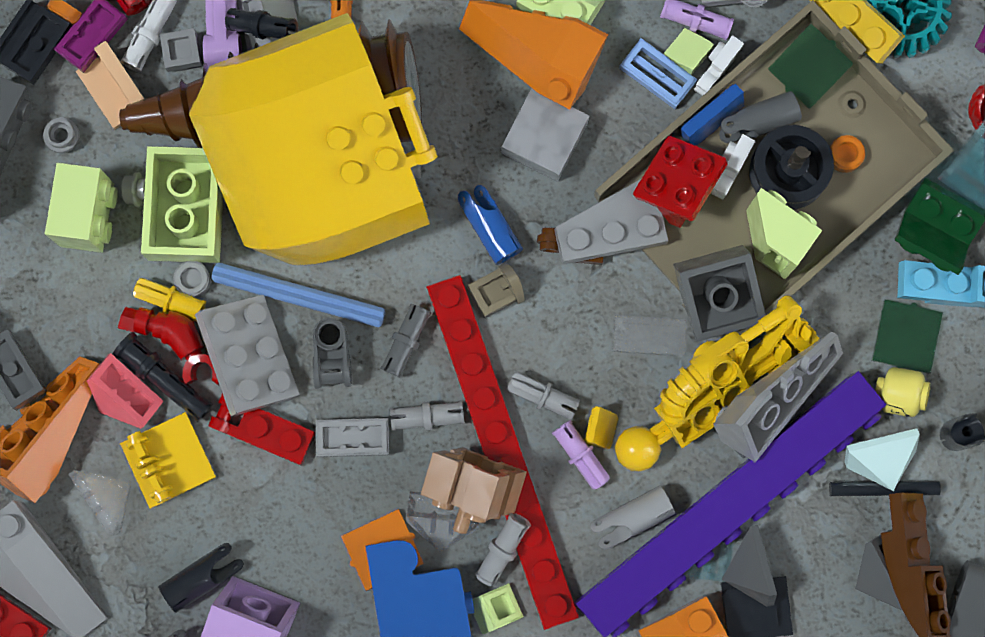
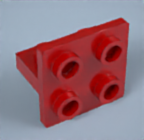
M668 136L635 188L633 195L636 199L657 207L669 224L681 228L685 220L693 221L728 165V161L723 156Z

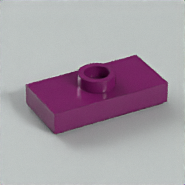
M94 0L78 22L70 28L55 46L54 50L84 73L98 56L94 48L104 41L109 43L128 19L126 15L106 0Z

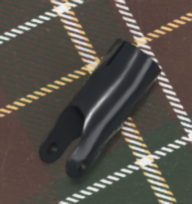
M977 413L965 414L943 424L939 436L940 440L945 439L942 442L944 447L951 451H961L978 446L985 441L983 426L976 417ZM963 428H964V430H968V429H969V431L966 432V435H965V436L962 434V429H963Z
M229 543L218 546L158 586L165 601L175 613L205 595L243 568L244 562L241 559H236L220 569H213L216 562L230 553L232 546Z

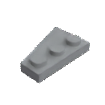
M640 180L556 226L554 232L562 265L667 244L668 237L662 213L657 207L640 201L633 195Z

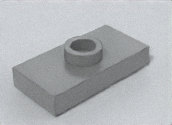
M388 418L316 420V457L390 455Z

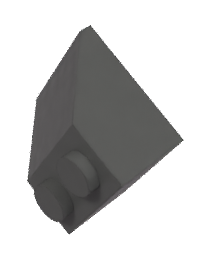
M743 245L673 264L682 301L697 342L752 327L758 323L759 319L766 315L751 253Z

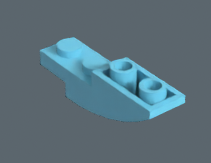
M901 261L898 267L897 298L922 300L927 304L985 308V266L963 267L961 273L957 275L951 271H942L933 263Z

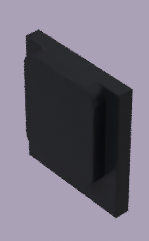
M786 576L773 577L777 597L774 605L767 607L727 582L720 583L725 630L728 637H778L793 635Z

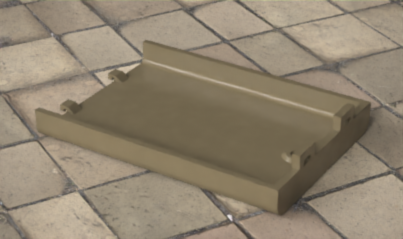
M812 0L595 190L594 196L598 202H601L642 179L668 136H672L682 140L681 127L731 85L736 84L744 92V107L742 109L779 94L792 91L798 101L802 118L801 121L791 125H800L814 130L825 139L829 147L840 136H854L862 142L865 148V158L862 164L852 172L842 173L834 169L831 181L821 195L810 205L794 210L797 213L799 211L805 212L813 217L817 222L816 226L822 232L790 275L783 279L755 259L746 212L757 195L749 178L750 161L758 145L768 133L751 138L755 140V143L723 200L710 193L693 221L685 220L681 228L669 224L663 216L668 237L667 244L641 249L680 292L673 264L743 245L751 253L765 314L767 315L777 308V303L782 297L794 295L944 161L954 149L925 120L928 114L907 92L902 95L864 55L867 49L845 26L840 29ZM849 100L856 101L857 107L855 109L848 107L847 103ZM720 126L697 147L723 156L729 143L721 141L719 133L722 128ZM726 133L725 137L730 138L731 134ZM745 328L734 332H738L741 335L749 328Z

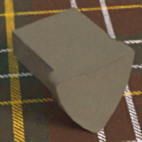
M507 263L499 265L497 270L468 285L484 318L514 302L520 304L525 301L519 277Z

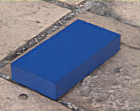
M736 84L731 85L681 127L682 140L695 146L699 145L721 126L723 119L736 114L744 107V92Z

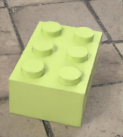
M147 146L141 254L148 261L220 263L223 195L204 149Z

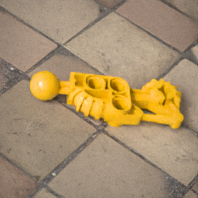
M784 296L778 301L776 309L759 319L757 324L741 335L738 332H731L717 342L707 341L701 344L694 352L693 358L689 361L691 365L686 369L682 366L679 369L680 374L675 379L670 378L667 381L668 388H664L661 391L660 398L662 401L654 408L661 422L650 429L645 426L627 428L618 437L615 444L618 462L630 471H644L652 468L659 459L661 453L660 445L673 437L679 446L684 448L712 429L720 410L725 406H729L733 399L751 387L756 379L765 373L770 374L817 342L819 337L816 331L808 325L809 323L804 318L800 317L802 313L800 305L791 296ZM765 332L766 334L760 343L748 350V343Z

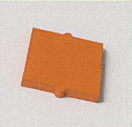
M399 509L341 536L352 559L350 566L356 568L366 591L372 589L365 547L367 545L404 540L411 543L417 551L418 563L416 567L424 564L414 543L415 534L409 532Z

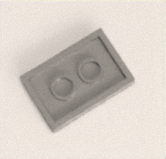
M264 295L200 310L195 314L231 417L288 401L300 395Z

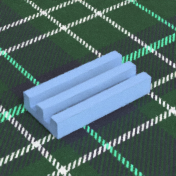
M640 38L619 66V69L673 109L679 106L682 99L685 98L689 90L697 82L695 77L642 38ZM642 51L682 80L685 83L684 86L681 87L639 56L638 53ZM633 61L634 63H636L638 66H640L650 75L655 77L657 80H659L661 83H663L677 95L673 96L671 93H669L655 81H653L640 70H638L636 67H634L631 64V62Z

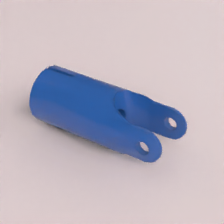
M478 185L474 188V196L479 205L475 203L469 192H459L458 202L495 265H500L510 260L523 250L497 204L483 185Z

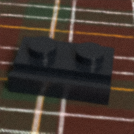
M26 0L0 37V64L35 85L56 54L55 46L70 30L72 25L43 6L33 2V0Z

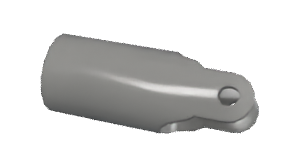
M658 486L594 520L590 528L593 532H601L611 526H618L612 533L600 539L599 547L605 550L674 516L675 511L663 488Z

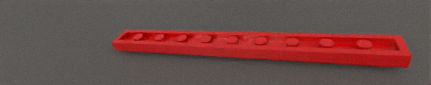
M461 275L426 286L484 456L497 463L503 462L527 471L515 513L526 518L531 526L525 532L516 550L543 629L546 630L577 619L579 617Z

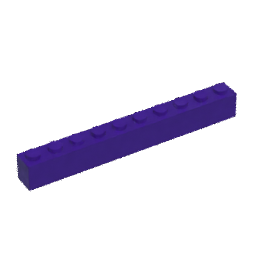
M859 371L850 374L782 430L756 462L748 458L574 603L601 637H607L609 634L612 637L619 636L630 626L627 620L637 611L641 615L648 612L659 602L655 596L666 587L670 592L687 579L683 574L694 564L697 568L702 567L715 556L712 549L723 541L728 545L741 535L743 530L740 526L751 518L755 522L763 517L771 509L768 503L777 495L782 499L788 496L799 486L795 480L805 472L809 476L813 475L827 463L823 457L830 451L835 449L839 453L847 445L851 444L854 441L851 434L862 426L866 430L874 425L882 417L879 411L886 406V403Z

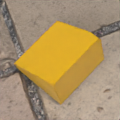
M598 406L592 408L584 440L586 444L610 449L613 444L618 415Z

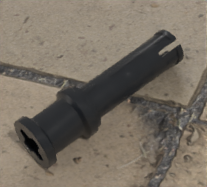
M134 332L129 333L115 348L112 355L117 359H121L136 371L135 375L143 381L147 379L154 384L161 392L194 418L195 421L199 422L209 412L213 404L197 393L189 384H185L183 379L161 362V354L157 351L152 353L137 340V334Z

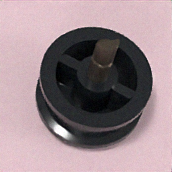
M786 125L776 128L762 139L752 155L749 165L751 185L756 194L761 188L767 192L769 190L777 192L787 201L786 205L792 210L804 208L813 203L831 181L834 171L832 151L825 139L810 128L800 125Z

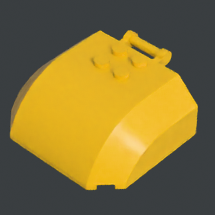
M348 13L209 66L204 77V83L190 109L189 116L245 247L291 265H310L355 254L430 224L411 167L432 162L438 156L434 145H429L413 102L416 100L412 87H405L383 96L354 22ZM394 107L400 108L415 150L406 154L389 113V109Z

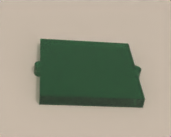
M811 23L775 60L768 70L786 86V92L792 91L803 104L811 109L854 63L835 46V40H829Z
M884 300L871 361L930 374L943 312L917 307L915 302L907 305Z

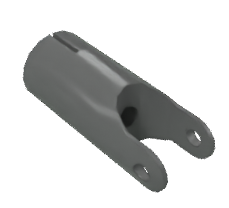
M788 91L747 106L738 111L737 114L726 117L721 123L722 129L719 133L721 141L724 143L735 142L741 138L742 134L749 138H755L769 133L776 128L801 121V110L792 91ZM725 134H731V137L727 138Z

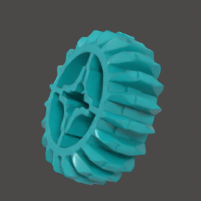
M867 0L905 35L893 50L895 58H899L903 50H905L909 58H912L916 55L917 50L924 54L930 49L929 44L936 46L941 40L939 35H944L948 30V26L944 22H948L952 18V13L945 10L951 5V0H924L926 3L919 0ZM902 2H903L904 12H905V13H908V15L906 16L905 19H904V15H903V10H902L901 8H898ZM929 22L925 30L916 34L906 35V31L911 23Z

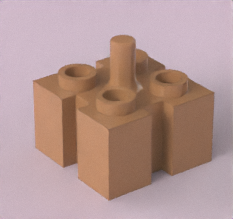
M463 447L451 449L450 452L446 450L433 452L420 495L433 499L432 505L444 510H453L454 506L459 507L453 530L466 534L470 521L486 523V520L500 519L501 515L505 516L515 513L527 471L503 462L497 463L488 459L487 456Z

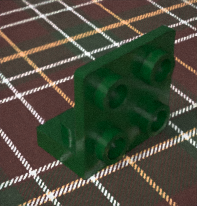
M924 178L903 212L895 241L905 251L911 254H920L931 260L938 269L946 272L951 271L959 275L963 270L969 245L985 222V210Z

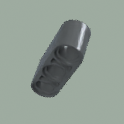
M969 560L964 563L960 570L947 607L951 620L950 637H985V567Z

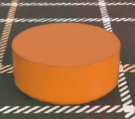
M50 0L47 4L48 10L72 25L76 24L83 14L63 0Z
M840 136L830 145L834 159V169L839 172L849 173L856 170L865 158V148L862 142L854 136Z

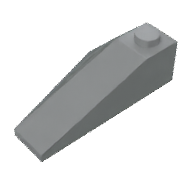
M830 332L737 395L729 406L723 407L714 423L720 441L756 462L843 354L838 335Z
M13 500L0 510V587L71 637H85L109 619L25 503Z

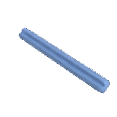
M216 263L212 271V280L219 284L375 327H381L384 321L385 309L382 307L223 263Z

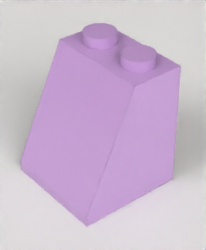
M232 576L213 602L201 637H287L300 603Z

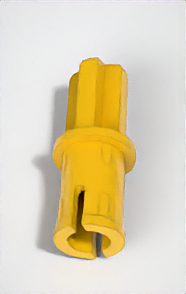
M139 278L133 291L135 298L163 308L164 313L175 311L196 322L195 314L200 310H204L206 306L205 300L179 292L174 285L169 288L145 278Z

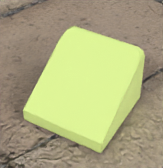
M684 28L664 52V55L692 75L710 54L714 44Z
M509 583L472 599L474 606L473 614L482 634L496 630L523 617Z

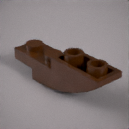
M889 494L893 531L881 533L887 570L896 597L910 625L919 637H950L951 620L946 600L947 582L944 577L943 566L930 565L929 555L931 549L927 537V510L923 494Z

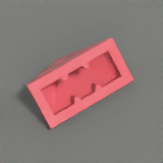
M111 353L105 357L87 380L99 413L140 429L147 424L164 402Z

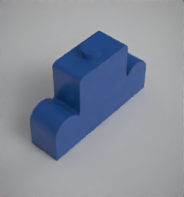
M396 540L365 546L380 637H471L468 614L474 613L471 591H463L461 574L458 568L453 567L413 574L412 571L415 570L418 563V554L411 543L404 540Z

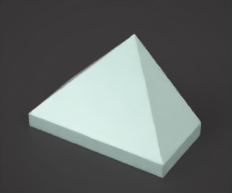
M918 428L847 445L845 454L846 468L894 491L916 453L920 436Z

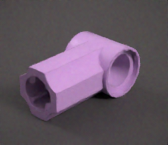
M205 0L206 35L203 36L204 63L208 67L227 60L229 52H232L234 56L242 54L240 34L238 31L227 30L225 26V16L235 18L233 15H228L227 11L230 8L237 9V0Z

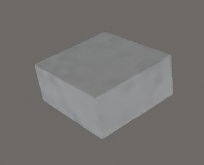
M531 88L501 147V154L559 181L588 124L589 115L573 107L569 110Z

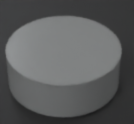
M197 261L182 263L175 270L173 277L174 285L179 292L195 298L205 294L211 284L209 271L203 264Z

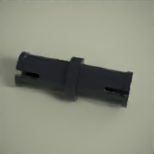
M230 8L227 14L233 15L235 18L225 16L227 30L250 33L257 39H266L267 37L281 39L282 35L284 37L291 35L288 31L298 32L296 19L272 16L268 11L264 10L249 12Z

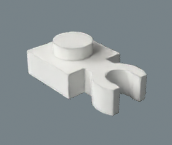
M734 36L730 38L726 45L720 41L708 57L712 61L711 66L699 79L694 90L703 96L713 88L740 54L744 43Z
M742 134L737 144L730 141L723 154V157L728 161V165L712 189L711 194L722 200L725 198L755 140Z

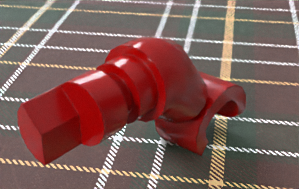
M128 307L124 308L120 316L118 329L146 336L152 332L154 338L161 339L163 344L169 345L181 361L186 359L182 374L185 384H192L197 381L196 371L198 367L203 363H207L212 369L211 380L220 386L209 354H203L201 351L204 349V345L191 319L175 311H169L168 314L158 312L157 315H154L153 310L140 307L138 310Z

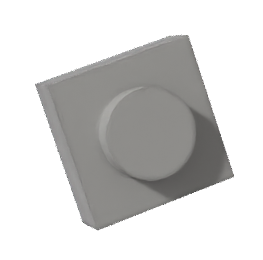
M194 28L159 34L167 72L202 66L197 33Z

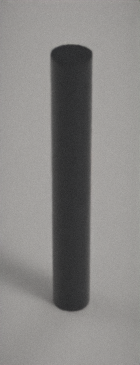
M899 481L894 491L876 482L829 483L830 497L889 496V494L919 493L925 496L940 495L941 493L940 481Z

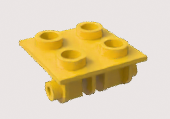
M186 412L142 433L140 431L127 436L128 440L120 443L150 509L216 478Z

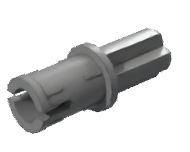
M515 372L512 375L507 388L509 392L537 404V409L540 410L541 407H544L567 418V420H571L575 413L574 410L562 404L577 410L580 399L552 388V383L548 382L545 385L519 372Z

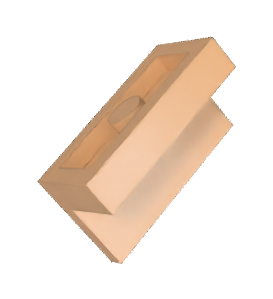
M104 41L94 48L99 57L91 63L84 73L80 70H77L76 73L115 130L121 126L119 119L120 109L126 108L127 104L144 100V97L111 47Z

